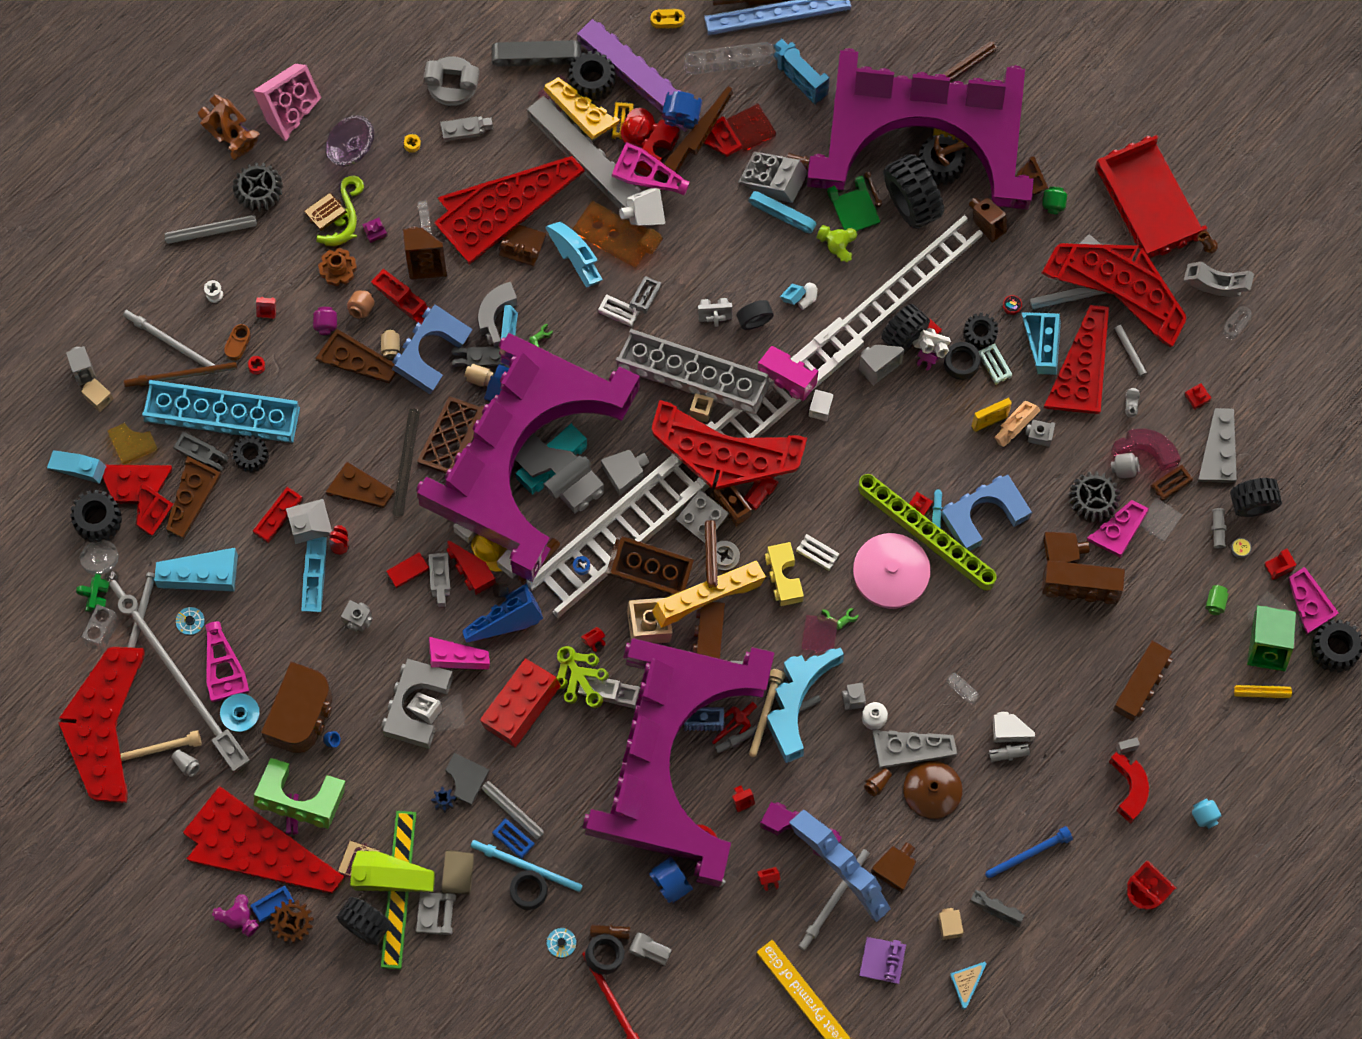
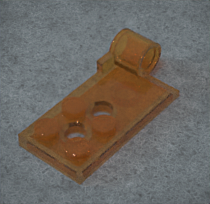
M593 200L572 229L580 237L634 268L637 267L646 253L652 255L663 240L662 235L654 229L631 224L628 220L621 219L619 215ZM595 222H601L603 223V227L600 229H596L593 227V224ZM611 231L619 233L616 238H612L608 234Z

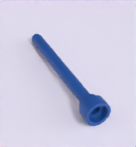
M1065 826L1058 830L1059 832L1056 833V836L986 871L985 876L992 878L1058 843L1066 844L1072 841L1073 837Z

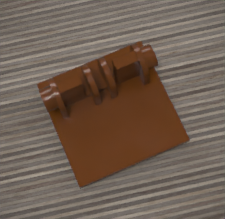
M518 225L506 235L505 240H502L499 256L535 266L547 233Z

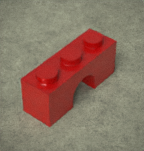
M661 119L658 124L655 123L653 125L649 139L646 138L643 141L641 148L662 163V158L655 155L654 151L658 148H666L672 151L680 138V128L667 125ZM639 161L634 171L647 177L651 174L652 168L644 161Z

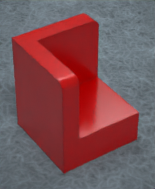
M1288 549L1280 551L1277 557L1266 561L1264 564L1273 580L1293 571L1296 567V563Z

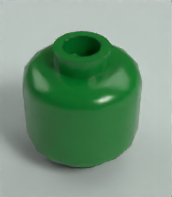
M1051 186L1044 191L1042 207L1048 210L1049 214L1058 215L1059 211L1066 209L1068 195L1064 188Z

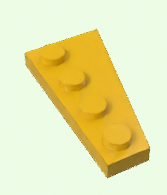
M556 78L544 86L543 90L591 140L619 124V118L616 116L611 117L607 114V110L592 104L591 99L579 95L576 89L560 78Z

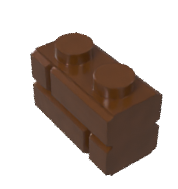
M734 486L714 490L713 497L729 513L728 517L731 518L735 526L751 517L752 509Z

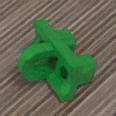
M95 574L92 577L90 587H76V594L88 597L85 608L87 612H91L93 609L103 610L105 608L106 599L97 597V592L107 593L110 582L100 579L101 575Z

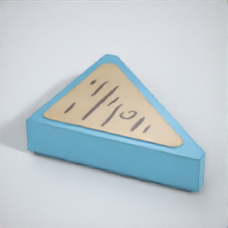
M986 962L950 974L963 1010L968 1006L986 966Z

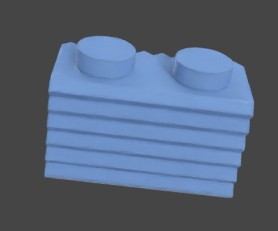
M702 707L684 723V730L722 731L724 707Z

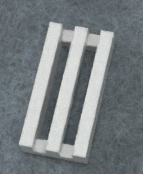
M607 294L598 309V313L631 328L637 319V315L640 313L635 307L633 309L629 308V304ZM607 301L610 302V303H613V304H615V305H617V306H619V307H621V308H624V309H626V310H628V311H630V312H633L634 314H633V315H632V314H629V313H627V312H625V311H623V310H621V309H619V308H617V307L611 306V305L607 304Z
M807 534L796 552L828 571L839 556L838 552ZM807 541L813 544L814 546L818 547L819 549L825 551L826 553L830 554L831 556H833V558L818 550L817 548L813 547L812 545L808 544ZM806 547L807 549L826 559L830 563L827 564L826 562L807 552L803 548Z

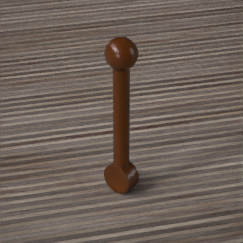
M865 172L864 177L868 180L874 195L875 206L880 207L882 200L877 196L870 178L871 173Z

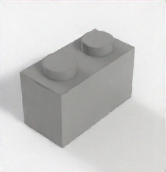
M84 346L74 347L66 352L72 372L79 386L92 381L94 378L97 380Z
M591 470L562 493L560 498L575 514L586 509L591 500L601 497L604 491V484Z

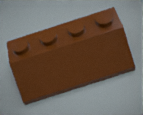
M413 226L403 229L410 280L446 277L447 269L443 243L423 228Z

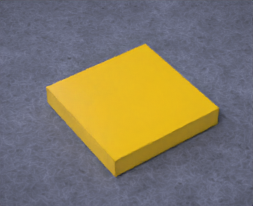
M1004 399L975 412L971 425L974 432L1007 418L1012 404L1010 399Z

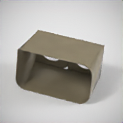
M446 849L442 893L471 895L474 853Z

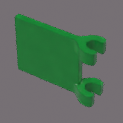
M863 176L855 178L856 181L854 183L857 190L839 196L835 186L828 188L827 194L833 203L844 230L852 228L857 232L881 222L866 188Z

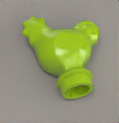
M822 225L816 238L820 242L826 241L830 253L836 255L841 262L847 263L852 260V254L846 250V247L856 239V230L848 228L847 230L837 229L830 231L829 226Z

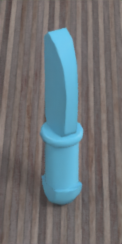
M937 489L933 494L934 510L932 522L941 529L943 494L941 490Z

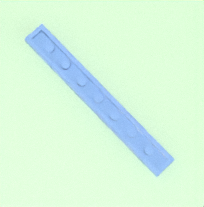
M792 0L705 16V23L708 35L850 10L851 5L849 0Z

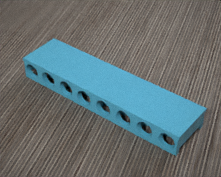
M149 380V390L142 416L144 422L241 436L248 435V437L253 435L255 438L259 437L293 443L300 407L298 401Z

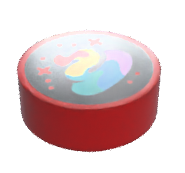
M1015 295L1007 296L1003 302V310L1009 315H1015L1020 312L1022 307L1021 299Z

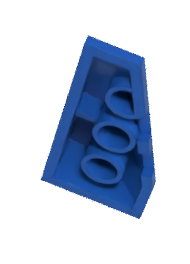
M527 583L505 596L506 601L501 605L495 604L491 607L492 610L486 617L480 616L462 630L465 641H476L538 624L543 619L542 612Z

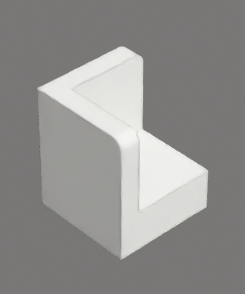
M815 389L809 417L827 421L833 394Z

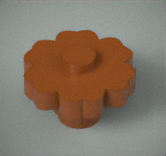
M338 248L335 252L328 250L326 254L322 255V262L319 263L318 267L320 276L326 278L327 284L338 286L340 283L348 284L354 279L353 272L357 270L355 258L349 255V251Z

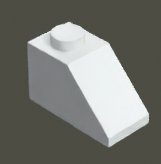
M998 712L997 715H994L992 720L994 743L1028 742L1034 740L1035 732L1014 714Z

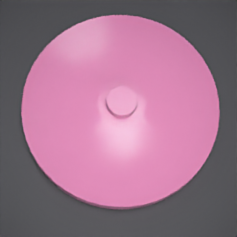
M895 533L881 534L868 540L859 549L854 561L853 577L857 589L870 603L882 608L897 609L914 603L922 596L930 578V563L923 548L913 539Z

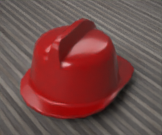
M643 108L631 110L621 127L620 132L623 141L637 147L642 146L643 141L646 138L649 139L651 129L655 124L652 114Z

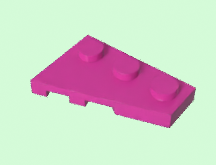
M1131 500L1113 518L1101 525L1094 534L1089 535L1087 541L1121 558L1149 512V508Z
M1305 567L1289 576L1288 581L1306 635L1338 616L1339 612Z

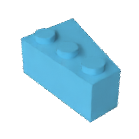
M1022 312L1024 326L1038 374L1057 375L1061 326L1060 314Z

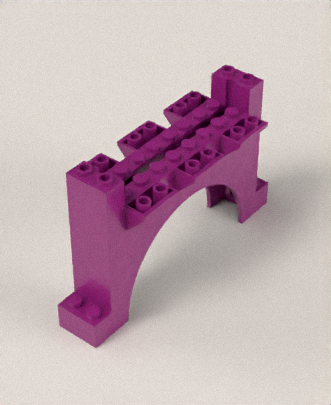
M850 48L840 50L829 158L822 154L810 156L807 187L828 189L835 186L837 190L844 191L845 181L852 163L870 142L896 129L914 126L929 127L955 136L976 154L987 173L991 187V201L998 207L1029 209L1034 179L1026 175L1015 177L1025 69L1017 65L1007 67L1003 83L1001 80H991L989 82L983 81L982 78H973L972 80L969 79L968 85L960 81L950 83V77H946L944 74L931 76L925 72H917V74H913L912 79H908L907 76L903 75L894 77V72L887 68L872 70L871 67L867 66L857 68L859 52H855L854 49Z
M508 333L506 338L503 337L498 347L500 348L501 363L510 366L508 372H504L501 376L502 390L500 394H496L494 399L484 406L482 410L483 416L480 421L477 420L472 429L474 431V440L472 443L467 444L462 453L458 452L456 455L454 467L452 469L449 468L445 475L446 486L426 477L424 481L419 482L416 491L419 506L512 551L510 555L512 572L533 582L551 550L546 546L550 537L538 531L525 519L512 496L510 477L518 452L529 437L538 429L564 416L592 413L613 417L622 421L639 392L640 376L619 366L617 371L612 372L609 381Z
M632 638L631 644H626L623 659H627V666L644 669L633 722L627 740L611 811L606 813L591 809L590 814L585 815L582 829H586L585 835L696 861L697 864L694 871V876H697L696 882L720 887L724 877L731 842L721 840L701 829L681 807L670 778L671 747L677 733L687 719L702 707L720 699L734 696L763 698L775 652L751 647L750 652H746L743 663L738 664Z

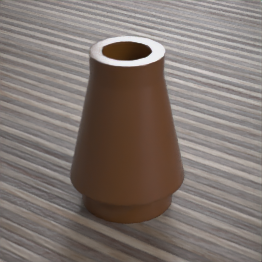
M883 768L880 772L866 780L864 785L866 792L873 797L880 795L888 780L892 777L891 772Z

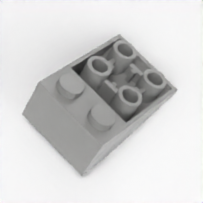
M754 151L739 183L776 200L793 203L808 171L800 160Z

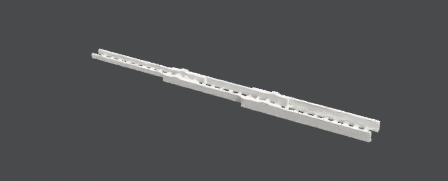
M965 215L843 320L840 317L837 318L791 358L797 364L799 361L805 363L804 367L810 371L815 368L807 359L814 353L825 362L818 369V380L814 389L863 347V339L982 237L983 233L979 230L966 241L957 232L968 220ZM951 235L962 244L954 252L943 243ZM937 247H940L948 255L940 264L930 255ZM923 259L928 260L935 267L928 275H925L917 267ZM911 270L921 279L914 287L903 278ZM897 282L908 291L900 299L889 290ZM884 293L894 302L886 311L876 302ZM870 305L881 314L873 322L862 313ZM856 317L867 326L859 334L848 325ZM843 328L853 337L845 346L835 337ZM828 341L838 350L831 358L821 349ZM769 378V388L772 386L787 402L777 410L764 397L762 403L773 413L764 422L757 415L746 412L759 425L751 434L735 419L742 412V410L736 408L729 411L717 423L714 424L711 421L707 426L725 435L721 429L730 422L745 438H758L801 400L791 398ZM672 453L667 460L543 565L533 582L526 580L527 585L531 591L536 589L542 582L549 586L563 601L553 611V614L559 618L608 576L606 571L611 557L594 540L599 533H602L613 545L615 544L616 537L606 528L617 519L636 541L646 543L682 512L699 490L705 492L710 486L700 477L693 482L678 467L683 462ZM672 471L688 486L680 496L664 480ZM716 473L714 483L718 480L720 473ZM657 483H660L678 502L669 511L649 492ZM643 495L664 514L655 523L635 504ZM630 507L649 526L641 535L621 516ZM585 545H588L606 565L597 571L590 563L588 574L591 578L583 584L565 563L572 557L575 559L583 556L579 551ZM579 562V564L585 569V565L587 564H582L581 562ZM556 570H559L577 588L572 595L569 596L551 577Z

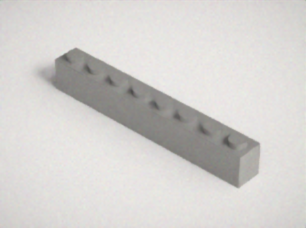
M542 96L527 109L528 118L567 157L573 156L583 167L584 174L619 209L627 207L626 200L628 197L642 192L638 186L635 187L633 184H628L611 177L616 164L613 161L610 162L606 158L605 153L601 149H597L593 141L588 136L585 137L581 133L580 128L576 124H572L568 116L563 111L560 112L551 99L548 100L545 96Z

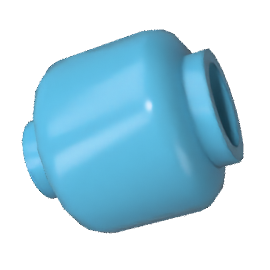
M1206 798L1193 805L1192 815L1199 827L1207 826L1209 829L1219 824L1217 820L1221 817V812L1213 800L1208 801Z

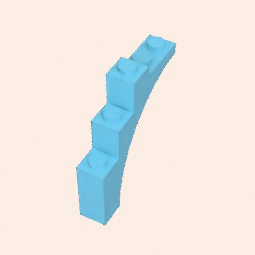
M841 647L830 649L818 657L812 656L807 661H804L801 655L790 657L784 662V672L790 683H783L775 689V697L781 710H774L767 715V725L785 763L804 756V747L798 730V714L802 701L809 688L820 676L829 669L843 663L844 653Z

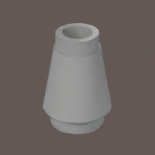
M176 750L172 754L171 758L185 776L192 777L197 774L200 769L197 759L180 750Z

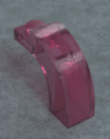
M1150 429L1129 430L1126 439L1120 438L1116 440L1111 449L1114 457L1117 454H1123L1132 450L1147 451L1155 458L1160 471L1178 466L1181 461L1174 444L1161 433Z

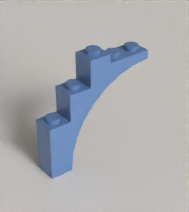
M804 809L789 822L796 835L811 846L843 879L873 920L877 922L891 909L880 891L882 888L876 878L860 866L854 854L838 842L829 828Z

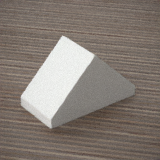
M419 692L406 707L430 725L442 711L439 700Z

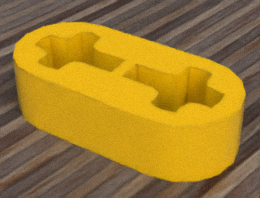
M680 9L655 10L651 13L650 22L655 28H679L685 23V14ZM657 16H660L661 22H657ZM675 16L679 17V21H675Z

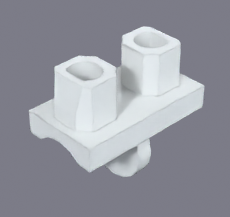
M927 328V330H922L919 338L914 340L913 345L922 349L924 353L933 352L936 353L937 357L944 358L949 352L947 346L951 340L949 337L936 334L934 329Z

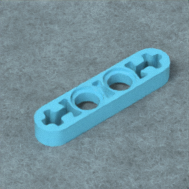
M754 191L749 198L750 204L806 233H812L817 225L810 217L762 193Z

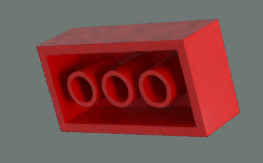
M525 658L481 717L480 722L483 727L516 748L561 687L557 677Z

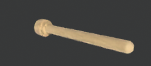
M777 669L770 671L769 682L771 684L749 752L751 757H756L766 727L767 715L770 714L775 698V689L784 682L786 674L783 671Z
M198 730L192 731L184 738L121 753V760L125 761L185 745L201 746V737Z

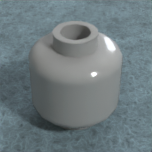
M1133 453L1117 454L1115 461L1111 462L1112 473H1116L1119 479L1135 477L1137 472H1140L1138 457H1135Z

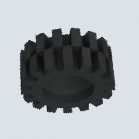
M979 313V316L973 314V317L970 316L965 323L963 336L966 338L965 341L976 346L978 350L979 347L984 349L986 346L994 344L998 334L997 322H994L993 317L989 318V314L983 316V313ZM979 325L985 326L988 334L984 337H978L974 333V328Z
M247 435L244 440L241 437L239 439L240 442H236L235 448L233 447L235 463L240 469L243 468L245 472L249 470L250 473H253L254 469L257 472L259 467L263 468L265 466L264 463L268 461L267 447L259 437L256 439L255 436L251 435V438H249ZM248 448H255L258 451V455L253 460H247L243 456L244 451Z

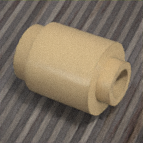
M386 330L381 334V353L387 359H394L400 353L399 334L394 330Z
M472 364L471 367H467L464 377H467V382L481 387H488L490 377L494 376V373L490 372V369Z

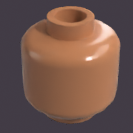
M359 290L352 294L347 303V308L351 316L365 318L371 312L375 302L368 291Z

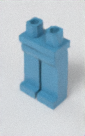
M783 39L778 41L774 45L776 50L774 58L778 61L777 68L780 71L784 69V73L815 105L828 95L830 77L825 73L820 76L800 56V52L795 48L793 42L787 44Z

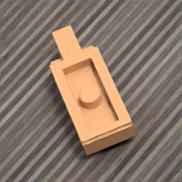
M1024 401L1001 425L1000 432L995 436L998 444L1004 447L1011 439L1015 438L1041 411L1039 407Z

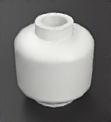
M877 702L865 706L862 713L863 724L871 730L881 729L888 717L886 708Z

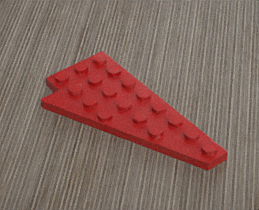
M570 156L440 196L438 201L447 212L437 219L434 224L470 265L585 171L575 158Z
M221 786L217 788L183 831L185 836L198 844L187 857V860L192 863L331 894L336 891L345 879L342 874Z

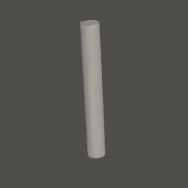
M1116 326L1114 329L1140 377L1146 375L1147 372L1122 326Z

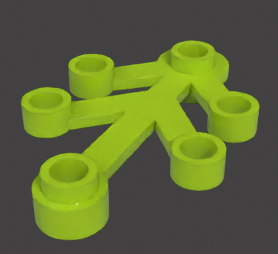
M570 646L560 648L557 653V659L561 664L557 679L558 681L564 680L559 689H564L568 685V681L565 679L568 666L572 671L564 700L569 704L577 701L575 691L579 682L587 694L586 703L592 708H599L603 703V697L592 689L585 676L596 677L600 681H605L609 677L608 672L604 668L578 667L575 662H587L590 666H596L599 663L598 656L594 653L588 655L576 653ZM566 654H570V656L567 659H565ZM595 657L594 662L590 663V659ZM604 672V676L600 677V673ZM570 695H573V698L571 700H568V697ZM598 698V702L594 704L593 701Z

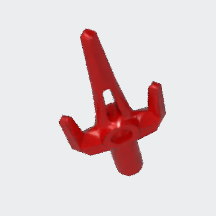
M752 701L742 711L734 706L724 714V718L732 713L734 718L712 741V744L718 742L740 724L745 726L739 734L745 732L751 726L747 716L757 708V705ZM735 721L736 724L732 726L729 730H727V728Z

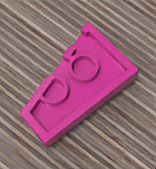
M429 637L431 667L489 670L490 660L488 651Z

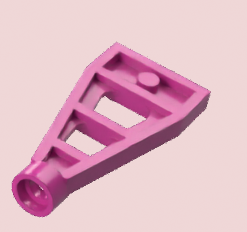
M627 142L611 177L628 184L674 191L681 195L686 194L690 184L689 181L684 180L644 149ZM639 161H644L651 166L652 172L649 176L643 177L634 173ZM659 170L669 176L666 183L655 181L653 178L656 171Z
M211 622L206 624L207 686L211 702L227 699L234 694L250 693L245 672L222 632L221 623ZM223 644L227 655L215 659L213 647ZM228 662L234 671L233 675L218 679L216 677V666L220 663Z

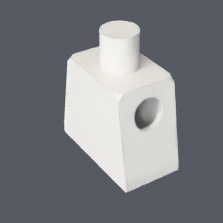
M649 188L628 197L626 200L627 207L619 210L621 219L629 218L630 223L634 225L665 224L660 189Z

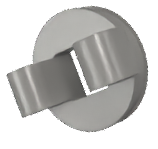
M445 57L438 61L431 60L426 62L423 81L424 84L428 85L431 96L437 102L448 106H456L465 103L474 95L478 85L479 69L460 57ZM444 74L461 75L460 89L442 87Z

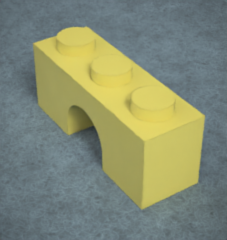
M791 542L769 546L765 554L766 564L771 566L772 571L769 572L771 583L775 582L776 589L773 590L775 600H779L780 606L803 602L804 595L800 579H788L782 573L785 568L794 566L795 563Z

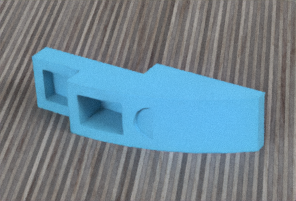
M561 222L545 227L562 258L570 259L586 288L603 280L594 265L598 261L577 233Z

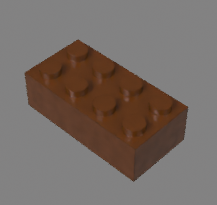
M619 536L616 538L606 574L674 595L685 590L694 559Z
M1047 560L1043 572L1042 594H1046L1047 597L1051 598L1064 596L1069 600L1082 598L1087 602L1099 600L1104 601L1106 604H1115V602H1119L1123 593L1125 569Z

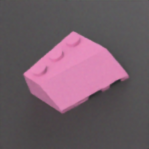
M294 64L253 90L267 123L284 141H287L292 130L299 126L305 114H308L321 99L307 65Z

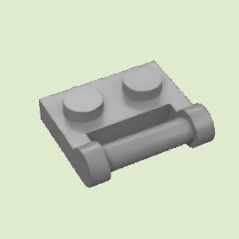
M420 892L416 932L452 935L451 921L453 902L456 901V895L451 893ZM440 901H445L443 927H437Z

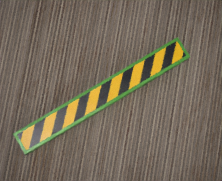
M396 811L392 857L412 863L417 813ZM388 891L386 917L390 921L391 926L384 935L381 968L402 969L408 891Z

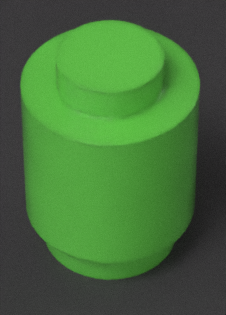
M1214 585L1210 589L1206 603V609L1209 610L1210 614L1220 615V613L1225 612L1229 595L1226 587Z

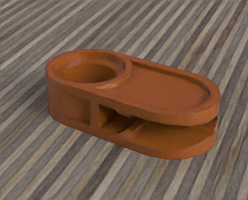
M236 325L225 345L226 357L231 361L239 360L249 343L251 333L246 325ZM244 330L247 334L244 338H238L236 336L237 332Z

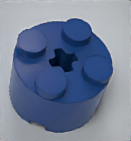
M673 91V95H669V92L666 93L662 112L665 124L670 126L678 124L683 125L687 129H693L699 121L702 99L698 98L696 100L693 94L682 91Z
M672 857L657 865L649 873L658 887L662 885L663 888L660 891L669 903L672 901L673 903L693 890Z

